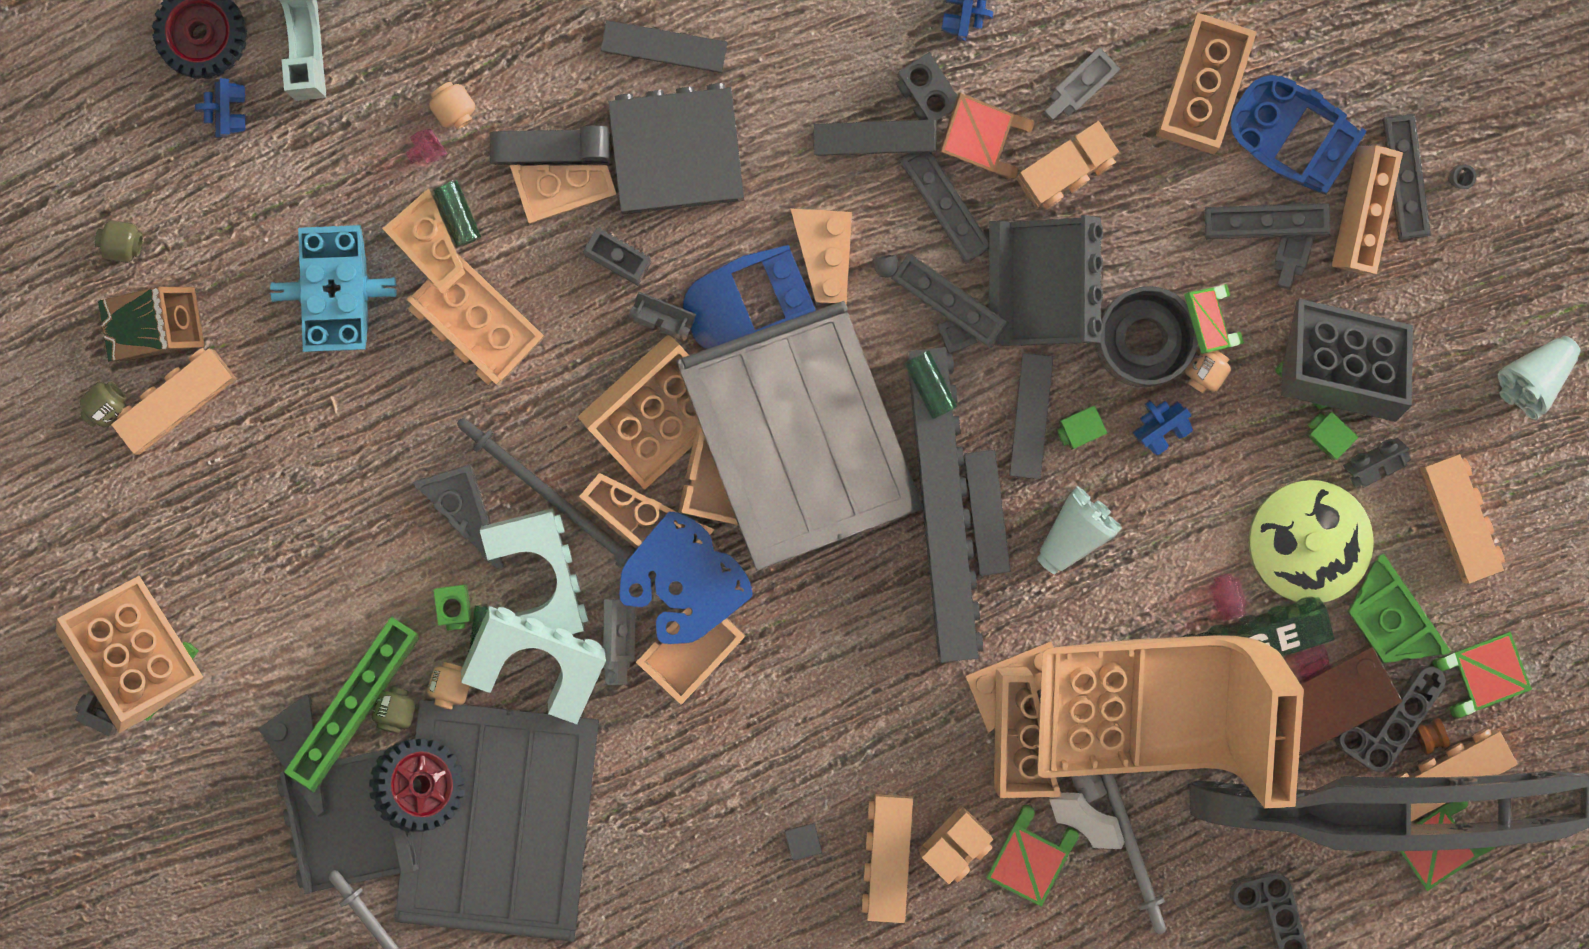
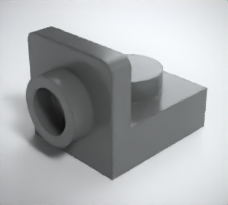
M89 692L87 696L83 694L75 708V711L78 712L75 720L107 736L115 735L117 729L105 710L97 708L96 712L93 711L98 700L94 692Z

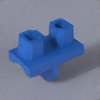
M946 0V3L962 5L961 15L944 13L941 31L957 35V40L966 42L970 17L974 18L973 28L982 29L983 20L993 19L994 12L985 9L987 0H977L976 7H972L973 0Z
M220 78L218 82H215V103H213V92H203L204 103L195 104V111L204 113L205 124L213 123V113H215V138H225L229 134L240 133L246 129L245 114H230L229 103L243 104L245 102V86L229 83V79Z
M1151 401L1145 403L1148 413L1140 418L1144 425L1132 433L1142 445L1148 447L1157 456L1169 447L1163 435L1170 430L1179 439L1193 432L1188 419L1192 415L1178 401L1170 407L1166 401L1157 407Z

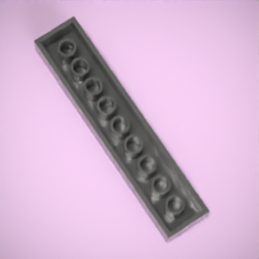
M946 347L908 351L907 364L921 499L924 508L923 518L938 661L943 663L979 659L978 652L983 651L982 633L976 632L975 621L980 620L979 603L972 600L971 591L977 589L975 571H969L968 559L974 558L972 540H966L965 528L970 527L969 509H963L962 497L967 496L966 479L959 476V466L964 465L962 447H956L955 437L961 434L959 416H953L952 405L957 403L956 385H950L949 374L954 372L953 354H947Z

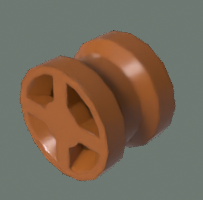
M1440 718L1433 719L1426 726L1420 724L1415 730L1419 744L1426 755L1433 753L1435 748H1447L1450 746L1447 731Z

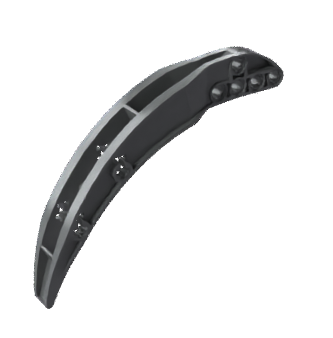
M1539 771L1462 777L1343 776L1315 790L1297 789L1295 807L1264 809L1245 784L1194 781L1190 783V814L1200 820L1218 825L1291 832L1334 850L1432 851L1509 846L1567 838L1589 828V773ZM1581 788L1579 813L1511 820V798L1544 795ZM1498 799V821L1411 824V804Z

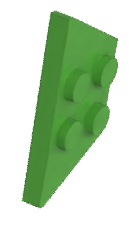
M1384 553L1378 555L1347 612L1368 643L1372 644L1381 662H1396L1406 659L1445 655L1452 652Z

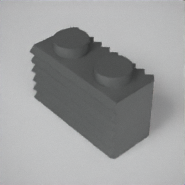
M601 227L596 228L583 251L586 257L637 286L652 263L649 255L646 256L644 252L640 253L639 249L629 246L628 243L619 240L617 236L613 237L612 233L608 234Z

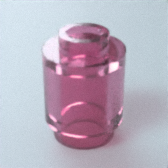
M1231 573L1214 577L1215 583H1212L1209 587L1217 614H1221L1222 620H1231L1246 615L1245 607L1247 603L1239 577H1232Z

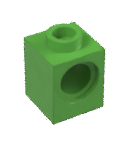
M1095 405L1059 421L1061 428L1056 429L1064 446L1069 444L1071 450L1107 434Z
M1320 412L1308 424L1311 430L1306 434L1331 460H1337L1359 438L1333 412H1328L1325 415Z
M467 584L433 589L438 626L446 625L447 631L465 628V622L472 621ZM450 599L457 600L461 605V612L456 617L448 615L445 610L446 603Z

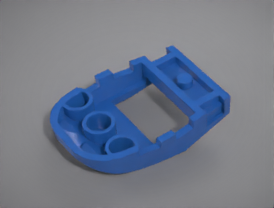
M1268 75L1258 78L1249 85L1232 112L1231 129L1234 137L1246 151L1282 178L1327 195L1367 131L1364 128L1358 130L1346 119V113L1333 106L1323 98L1324 95L1314 89L1308 90L1297 85L1295 81L1283 76ZM1308 108L1334 123V125L1301 175L1275 159V157Z
M789 245L745 255L724 263L693 282L687 289L683 300V309L696 314L691 332L696 342L704 350L816 311ZM762 261L785 318L755 330L732 273Z

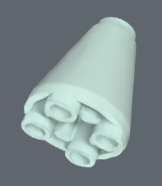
M1562 336L1503 367L1498 373L1499 383L1502 387V390L1499 392L1501 398L1510 405L1516 404L1531 419H1539L1550 409L1576 364L1578 355L1581 352L1578 344L1572 338Z
M1078 486L1069 494L1040 549L1041 554L1037 557L1039 563L1052 574H1056L1059 570L1063 571L1114 538L1122 529L1116 520L1108 516L1111 511L1099 500L1095 503L1091 502L1090 496Z

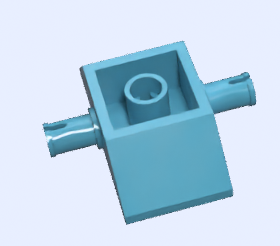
M361 225L298 228L300 279L298 282H271L270 290L284 291L282 293H270L272 302L299 300L301 303L303 352L366 350L369 297H396L397 289L384 288L397 286L396 278L368 279ZM335 282V285L341 287V290L335 292V297L332 298V295L328 293V288Z

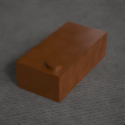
M1371 643L1299 681L1304 689L1299 756L1403 702Z

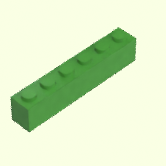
M392 616L390 617L284 771L288 777L312 793L316 791L373 708L381 692L386 689L419 641V636L416 632Z

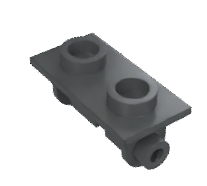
M638 292L635 304L632 306L628 317L634 319L633 323L635 324L639 323L652 329L658 326L660 327L659 332L675 337L679 341L680 338L686 340L689 337L696 314Z
M1397 437L1383 441L1377 448L1368 453H1360L1354 456L1343 467L1352 475L1350 479L1355 488L1360 486L1365 488L1382 479L1379 468L1383 467L1385 474L1388 476L1406 467L1407 462L1411 461V457L1407 452L1409 448Z

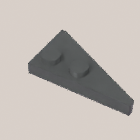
M472 464L413 482L414 487L418 491L420 490L434 504V507L449 519V523L481 552V555L488 563H491L496 569L503 568L504 564L501 557L487 560L480 528L491 523Z
M305 694L258 728L285 770L315 728L311 705H313L312 699L308 694ZM293 780L316 816H323L325 814L324 792L321 790V783L316 791L312 793Z

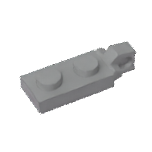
M1099 47L1055 88L1054 92L1050 95L1054 103L1043 114L1051 122L1063 111L1070 116L1081 108L1121 69Z
M604 599L603 648L605 649L606 657L604 671L605 683L607 685H627V669H629L630 662L635 659V607L624 605L620 599Z

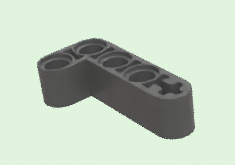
M606 126L580 127V130L490 132V164L493 165L603 164L610 162V131Z
M1431 666L1419 667L1414 671L1399 694L1403 702L1387 711L1372 735L1361 728L1354 727L1335 737L1337 747L1366 768L1376 772H1383L1389 769L1442 692L1446 683L1444 673L1440 669ZM1425 674L1432 675L1433 686L1426 685V681L1423 679ZM1413 690H1422L1421 693L1427 694V696L1424 697L1419 693L1413 692ZM1414 697L1418 702V709L1415 713L1408 714L1405 710V703L1409 698ZM1393 723H1397L1401 728L1400 736L1397 739L1391 740L1387 734L1388 727ZM1355 731L1358 736V742L1354 747L1348 748L1344 743L1345 735L1348 732ZM1375 749H1381L1384 754L1383 761L1378 765H1373L1370 761V754Z
M1267 872L1234 882L1229 892L1230 898L1235 905L1243 910L1265 908L1275 949H1284L1285 943L1293 939L1297 940L1298 949H1308L1292 886L1285 876L1277 872ZM1274 879H1280L1283 885L1280 893L1276 895L1269 894V883ZM1244 887H1250L1253 891L1250 901L1246 903L1239 902V891ZM1283 909L1289 910L1290 920L1284 925L1277 924V913Z

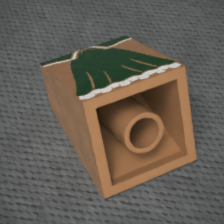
M155 287L98 301L99 319L102 323L105 340L104 349L107 353L108 362L130 361L205 347L195 287Z

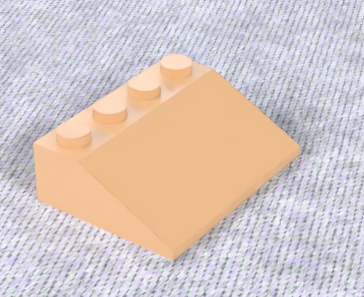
M666 335L578 416L585 427L644 490L693 446L699 421L676 360L689 355L670 335Z
M140 576L57 618V635L118 733L148 718L203 679L199 669Z

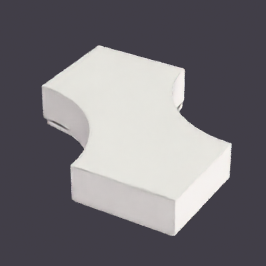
M1060 792L1061 797L1049 798L1057 823L1066 824L1079 830L1088 838L1093 848L1122 849L1125 841L1118 819L1095 810L1088 804L1082 793Z

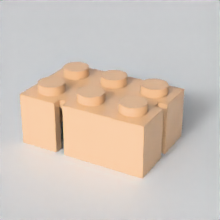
M1099 121L1076 135V140L1073 142L1071 140L1067 141L1020 172L1016 180L1036 210L1042 206L1048 210L1061 201L1064 197L1062 194L1068 189L1071 193L1077 191L1087 184L1090 180L1088 177L1090 174L1095 172L1099 176L1116 163L1114 158L1119 151Z
M698 421L685 479L691 480L690 486H683L678 512L738 525Z
M687 608L682 613L690 616L693 611L691 608ZM726 618L706 635L691 643L660 644L655 641L636 663L682 705L746 635ZM674 621L666 631L671 635L677 634L680 626Z
M961 805L918 850L921 857L948 884L953 880L958 883L970 871L969 863L975 858L981 860L992 849L990 842L993 838Z

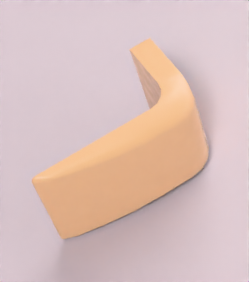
M1214 635L1133 639L1048 648L1042 654L1038 774L1042 778L1201 768L1220 769L1240 777L1264 809L1295 807L1304 689L1276 649L1259 640L1246 637Z

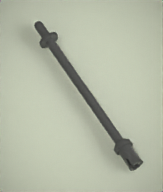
M462 418L458 421V428L477 443L473 449L476 453L482 448L485 449L614 555L617 561L615 564L619 568L625 566L628 559L634 553V547L631 545L629 547L620 545L491 439L494 433L493 430L489 429L484 434L467 419Z

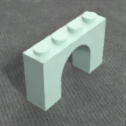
M279 0L285 14L289 42V59H281L284 91L296 101L327 98L317 0Z
M551 508L481 526L480 534L487 560L519 552H533L544 557L552 565L556 573L557 587L552 597L538 607L514 613L515 616L526 620L527 618H534L542 622L545 627L553 630L558 628L564 629L571 634L583 632L584 622H588L585 605H579L576 593L581 592L577 575H571L568 563L573 562L569 545L562 544L560 533H564L565 529L561 515L555 516L554 510Z
M489 606L461 669V683L491 693L499 672L508 657L519 650L527 648L544 650L554 656L561 666V672L547 701L548 714L577 724L606 662L605 649L594 640L585 639L583 641L573 637L570 632L558 628L553 630L545 627L542 622L534 618H527L526 620L515 616L507 608L499 607L496 609Z

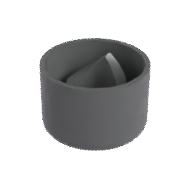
M1154 286L1131 289L1112 301L1101 314L1103 331L1101 333V343H1095L1096 352L1106 371L1124 384L1134 387H1152L1165 383L1182 373L1195 355L1198 341L1188 306L1182 298L1167 289ZM1149 320L1160 328L1163 336L1162 345L1154 355L1141 356L1133 353L1127 347L1125 333L1128 327L1135 321Z

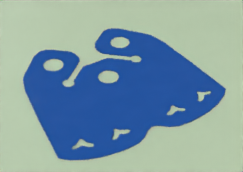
M668 512L628 559L621 573L619 596L624 605L645 607L651 602V578H649L648 574L650 571H654L656 573V594L667 606L677 609H692L693 612L690 616H687L685 613L663 612L657 617V638L664 644L691 643L700 639L752 597L750 581L738 562L726 553L714 551L710 534L695 520L678 512ZM674 520H676L678 524H684L685 527L676 529ZM694 534L697 535V539L702 541V544L693 543ZM720 563H724L725 567L731 569V571L722 572ZM737 580L740 581V587L744 589L743 592L735 589ZM674 581L682 584L683 590L679 595H673L669 591V585ZM637 583L642 586L643 593L641 596H631L629 588L632 584ZM676 621L679 624L680 629L677 634L671 635L666 631L668 622Z

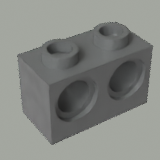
M930 52L898 72L897 77L899 81L896 82V85L905 98L910 96L916 107L912 109L919 120L934 119L939 123L952 114L958 95ZM917 71L923 72L927 76L928 81L923 86H916L910 80L911 74ZM932 97H938L943 101L944 109L940 112H933L928 108L927 101Z

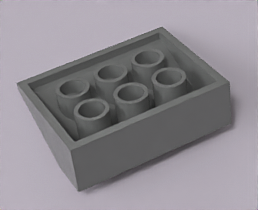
M1298 298L1282 367L1281 396L1396 422L1412 406L1413 325Z

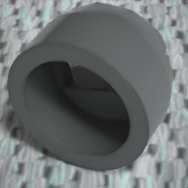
M1457 165L1449 173L1450 183L1457 189H1469L1476 182V172L1470 165ZM1461 170H1464V172L1461 174V176H1460V178H1459V180H1458V182H1457V178H1458V176H1459Z
M897 255L873 258V265L877 274L885 278L893 276L898 268Z

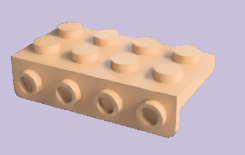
M458 254L465 274L444 293H441L427 279L413 295L406 299L411 303L408 310L420 321L424 318L429 320L434 325L430 331L443 343L448 338L456 346L453 352L465 364L471 360L478 367L475 373L486 384L489 385L493 381L496 385H499L545 336Z

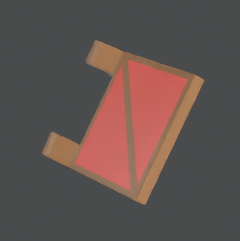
M958 93L939 152L990 171L1005 179H1015L1018 167L1001 162L999 159L1010 127L1019 132H1031L1034 121Z

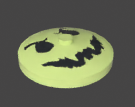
M1307 480L1285 485L1264 500L1252 520L1248 543L1253 566L1261 580L1272 591L1295 602L1315 604L1337 599L1358 584L1369 567L1374 540L1370 520L1364 508L1355 497L1337 485L1324 481Z

